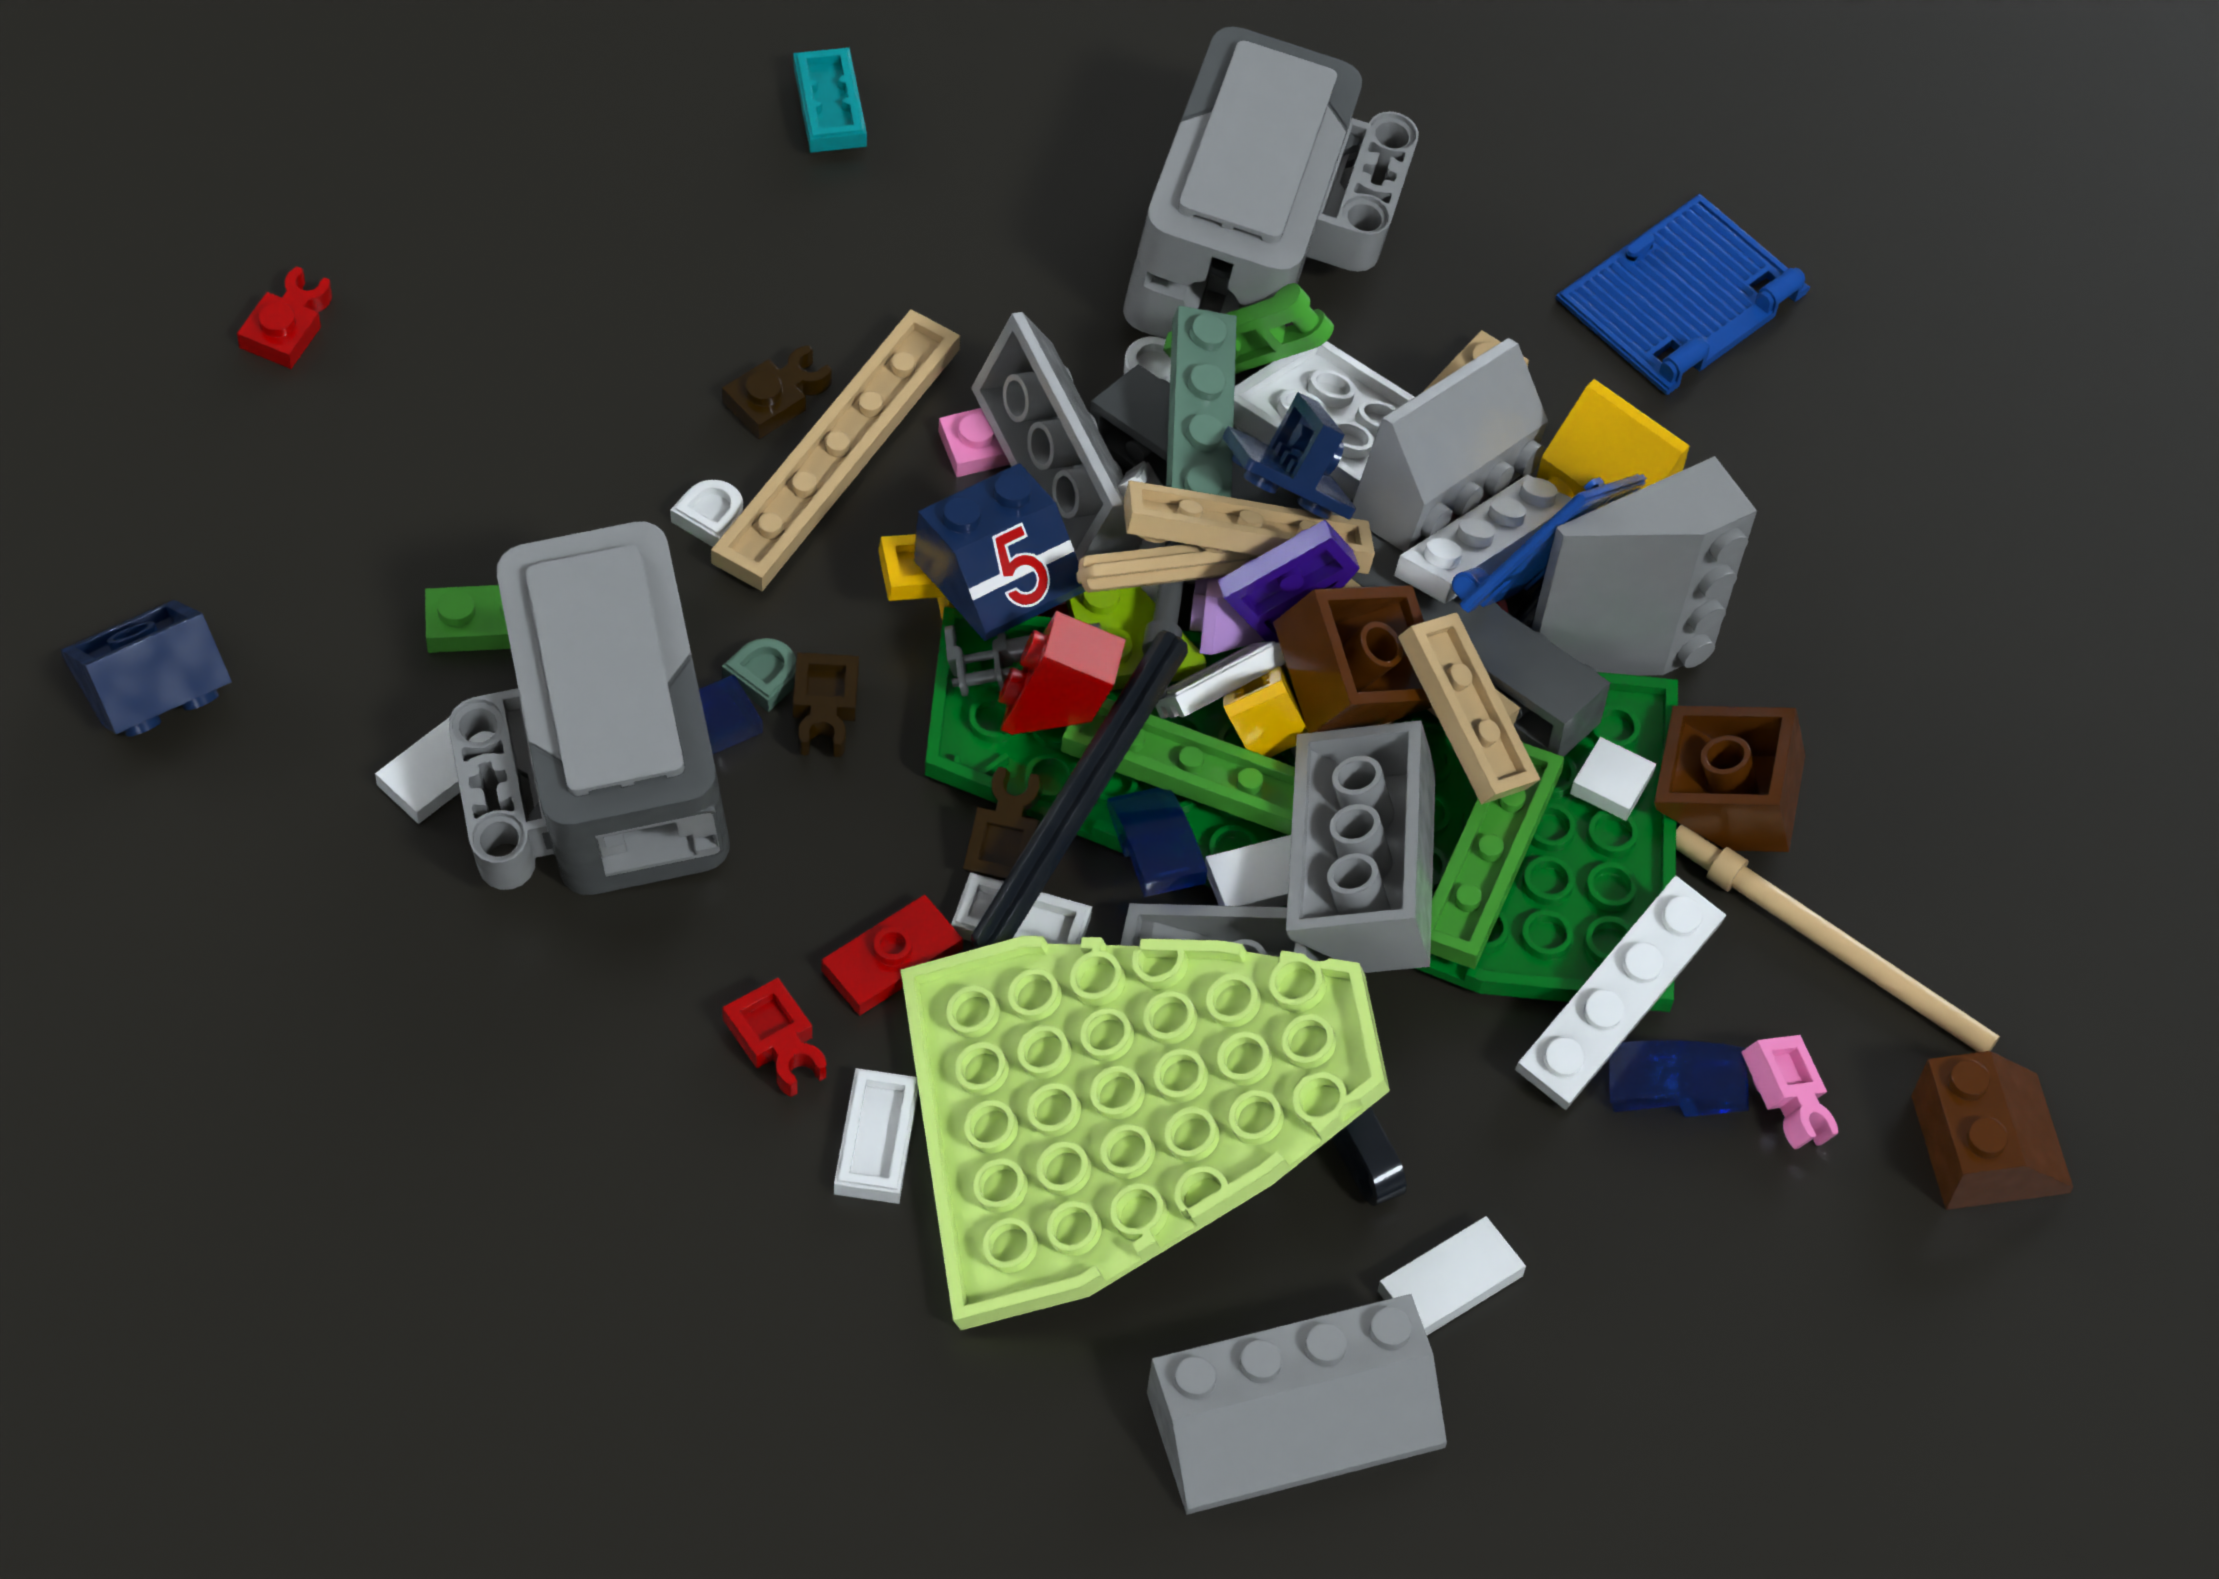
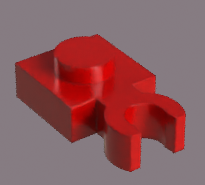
M298 266L293 268L285 278L286 293L283 297L266 292L237 332L239 348L292 369L321 328L319 312L327 308L332 300L330 279L324 277L315 289L302 290L305 285L303 268Z
M779 978L722 1007L723 1021L755 1067L759 1068L771 1060L776 1063L777 1084L783 1093L789 1097L798 1094L797 1079L791 1073L796 1067L805 1066L810 1068L819 1081L826 1078V1059L824 1054L814 1045L804 1043L812 1039V1024Z

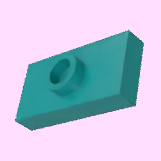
M850 47L793 53L794 72L810 153L867 147V131Z

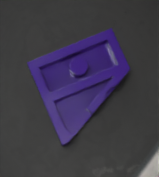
M1323 520L1311 528L1299 532L1293 538L1258 558L1246 562L1240 568L1220 578L1218 582L1224 599L1266 642L1274 641L1278 643L1279 640L1273 624L1277 618L1314 589L1343 588L1360 567L1353 549L1326 520Z

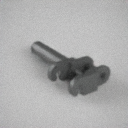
M1100 622L1090 624L1094 627L1102 629ZM954 625L945 626L947 661L953 676H957L952 678L953 687L959 686L962 696H968L969 686L996 681L1000 689H1002L1010 671V668L1005 667L1013 666V663L1020 662L1030 635L1009 639L1007 634L1009 630L997 635L998 638L992 641L993 650L964 655L962 649L956 645L958 640ZM994 659L995 669L967 673L968 663Z

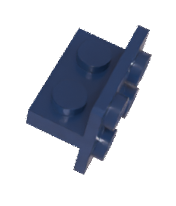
M1297 392L1269 445L1227 426L1223 439L1234 453L1231 460L1246 470L1243 475L1246 480L1273 494H1276L1279 487H1283L1299 495L1296 502L1304 509L1321 518L1329 519L1334 512L1351 520L1356 507L1333 477L1330 476L1342 457L1344 450L1342 440L1345 434L1319 402Z

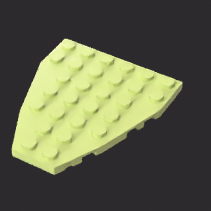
M1020 936L901 969L953 1321L960 1330L1090 1297L1272 1186L1390 1091L1366 976L1360 963L1332 958L1325 961H1314L1305 954L1281 950L1279 957L1247 952L1243 944L1221 940L1141 939L1140 946L1106 945L1100 937H1082L1081 944H1048L1043 936Z

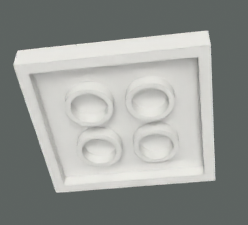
M1327 341L1317 348L1274 361L1235 386L1234 424L1239 431L1257 438L1267 445L1270 444L1297 392L1319 402L1345 434L1342 440L1344 443L1342 457L1330 476L1333 477L1346 496L1352 501L1382 418L1414 398L1413 395Z

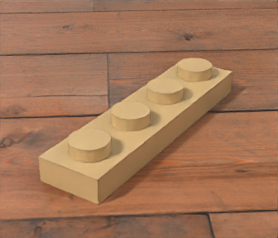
M1131 480L1128 481L1123 500L1126 533L1137 535L1153 543L1173 541L1197 545L1212 553L1232 551L1261 556L1293 538L1299 532L1326 520L1353 549L1360 567L1357 573L1369 574L1375 555L1369 521L1354 518L1349 520L1337 515H1331L1329 519H1324L1307 510Z

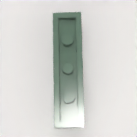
M1179 305L1173 316L1166 487L1231 497V458L1233 452L1224 441L1223 435L1227 426L1233 428L1237 323V316Z

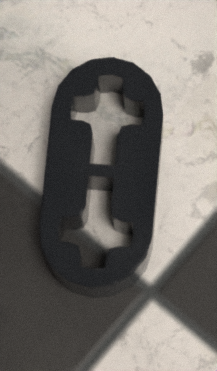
M1369 1107L1331 1139L1365 1200L1370 1205L1376 1206L1404 1195L1407 1183L1402 1164L1372 1108Z

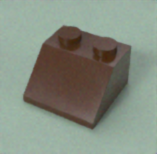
M1412 585L1314 589L1273 622L1308 733L1382 725L1432 708L1398 638L1410 626L1424 622Z
M1673 706L1654 801L1656 810L1722 848L1729 847L1734 851L1789 852L1806 756L1797 709L1789 707Z
M1992 1051L1930 1058L1927 1060L1911 1096L1946 1210L2071 1193L2073 1185L2037 1073Z

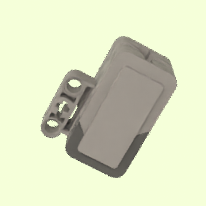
M1232 26L1217 31L1209 44L1148 208L1138 254L1124 301L1123 314L1126 321L1132 327L1142 332L1166 339L1168 332L1172 331V319L1179 305L1225 314L1273 298L1282 287L1291 283L1298 284L1307 257L1356 272L1365 271L1375 266L1379 260L1418 142L1419 131L1415 123L1409 117L1391 111L1375 115L1369 123L1352 118L1362 88V78L1359 71L1353 65L1343 60L1245 28ZM1353 166L1354 168L1345 191L1340 181L1344 169Z
M631 522L521 544L510 548L501 556L497 564V579L518 688L472 697L462 701L453 709L449 717V733L469 842L482 879L489 886L500 890L514 889L523 885L531 878L535 869V858L555 854L564 884L575 893L595 895L701 873L718 867L727 857L730 849V840L670 550L664 532L656 525L648 522ZM482 731L495 733L490 739L483 742L474 743L469 741L472 736ZM520 774L528 778L534 803V809L529 814L530 821H528ZM497 790L501 810L490 812L487 805V792ZM501 844L516 845V848L508 855L502 857L489 855L496 846Z

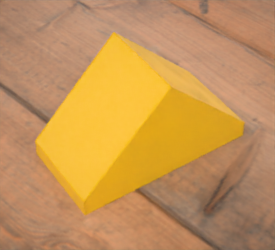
M1282 666L1223 696V707L1247 750L1270 758L1296 746L1297 734L1308 733L1302 712Z

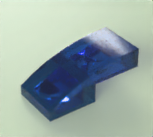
M1157 787L1107 798V807L1124 857H1131L1144 897L1206 884L1208 871L1190 824L1172 790Z
M1682 1040L1622 1042L1609 1058L1610 1102L1615 1112L1680 1106L1684 1117L1749 1111L1748 1066L1741 1053L1745 1050V1047Z

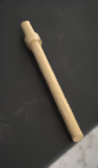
M1682 824L1676 830V850L1707 870L1706 878L1727 892L1734 888L1975 1051L1985 1052L1993 1049L2000 1038L1999 1035L1747 867L1749 861L1729 847L1724 848L1722 851Z

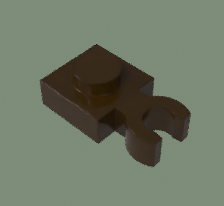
M809 345L802 346L790 354L788 365L779 369L768 359L722 387V402L758 439H761L806 411L805 395H818L826 391L832 384V368L827 364L815 372L804 371V369L813 364V349Z
M797 652L793 718H804L798 729V748L801 755L809 756L810 742L819 735L828 736L833 740L834 757H842L846 748V728L843 721H855L859 656Z
M998 767L992 778V791L998 800L996 811L977 808L963 866L966 872L1006 880L1041 823L1039 820L1026 818L1027 810L1038 803L1043 792L1042 779L1038 775L1030 774L1026 791L1021 795L1014 796L1007 792V784L1010 777V772L1007 768Z

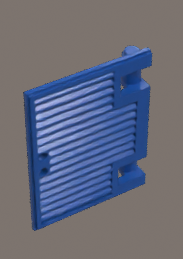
M1698 194L1559 292L1555 299L1659 390L1668 395L1680 386L1683 373L1692 367H1695L1699 372L1773 319L1782 301L1789 297L1796 302L1807 294L1810 286L1805 283V275L1799 268H1787L1704 196ZM1767 278L1770 282L1757 293L1753 287ZM1670 347L1675 350L1664 358L1663 362L1656 358Z
M1636 474L1605 484L1600 477L1589 481L1583 487L1586 491L1574 496L1490 576L1481 568H1472L1455 575L1452 580V588L1462 600L1460 607L1469 613L1474 611L1479 605L1485 607L1517 595L1523 589L1526 591L1532 589L1545 576L1558 526L1638 491L1646 484L1645 480L1647 478L1644 474Z

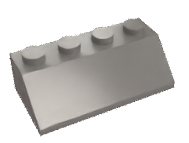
M1023 312L1012 313L971 387L1011 467L1020 463L1056 502L1078 561L1086 555L1140 549L1144 539L1137 535L1126 533L1124 497L1118 489V485L1123 479L1122 470L1111 456L1101 437L1095 418L1088 412L1081 399L1069 369L1064 366L1053 343Z
M1510 338L1505 339L1382 418L1352 502L1356 507L1352 518L1369 521L1370 530L1406 552L1477 507L1478 504L1488 497H1493L1507 488L1509 483L1519 476L1530 475L1536 469L1544 454V446L1540 442L1548 424V419L1518 343Z
M1421 720L1297 734L1286 933L1290 940L1333 959L1360 963L1365 973L1430 967L1436 769Z
M1412 1294L1152 1358L1147 1395L1186 1515L1445 1448L1447 1444L1434 1356Z

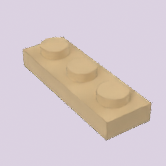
M1452 613L1412 625L1400 634L1398 638L1481 805L1527 790L1541 780L1458 613Z

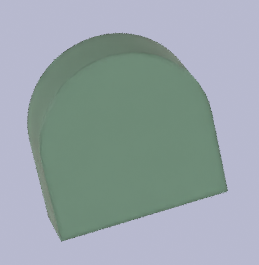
M762 638L753 640L744 645L722 665V678L767 712L772 710L794 688L796 672L795 654L790 647L775 639Z

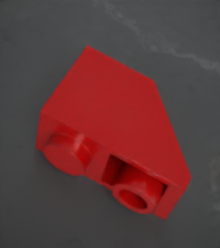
M1056 611L1043 633L1033 630L1020 660V665L1024 666L1022 670L1012 667L1004 681L998 702L1007 705L1000 730L1014 735L1092 722L1115 684L1126 639Z

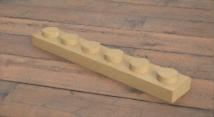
M910 309L711 549V564L763 591L960 350V335Z

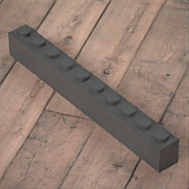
M1138 364L1091 400L1090 413L1095 418L1098 431L1111 456L1117 463L1130 470L1143 461L1149 462L1163 486H1166L1170 383L1158 378ZM1232 461L1231 498L1306 510L1296 502L1299 495L1283 487H1279L1276 494H1273L1255 486L1243 477L1246 470ZM1371 531L1375 555L1369 574L1356 572L1351 579L1362 587L1410 585L1394 576L1399 557L1404 552ZM1413 587L1424 622L1452 613H1458L1495 689L1520 707L1514 727L1523 742L1564 757L1601 723L1611 682L1600 676L1592 667L1582 664L1551 643L1543 634L1533 631L1502 610L1497 603L1485 607L1479 605L1474 611L1467 613L1460 607L1462 600L1458 596L1444 604Z

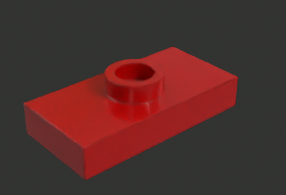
M924 894L821 960V971L855 1012L861 1016L903 989L901 969L955 955L963 950V938Z

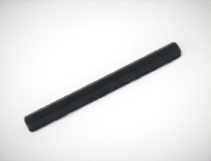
M1165 630L1157 633L973 931L971 945L976 949L1013 939L1187 656L1188 644L1179 636Z

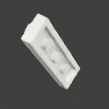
M1527 474L1401 554L1394 576L1446 604L1457 597L1452 588V580L1455 575L1472 568H1481L1488 575L1492 574L1572 498L1558 492L1556 486L1551 482Z
M1675 875L1522 1057L1515 1070L1563 1109L1567 1110L1722 924L1726 914Z

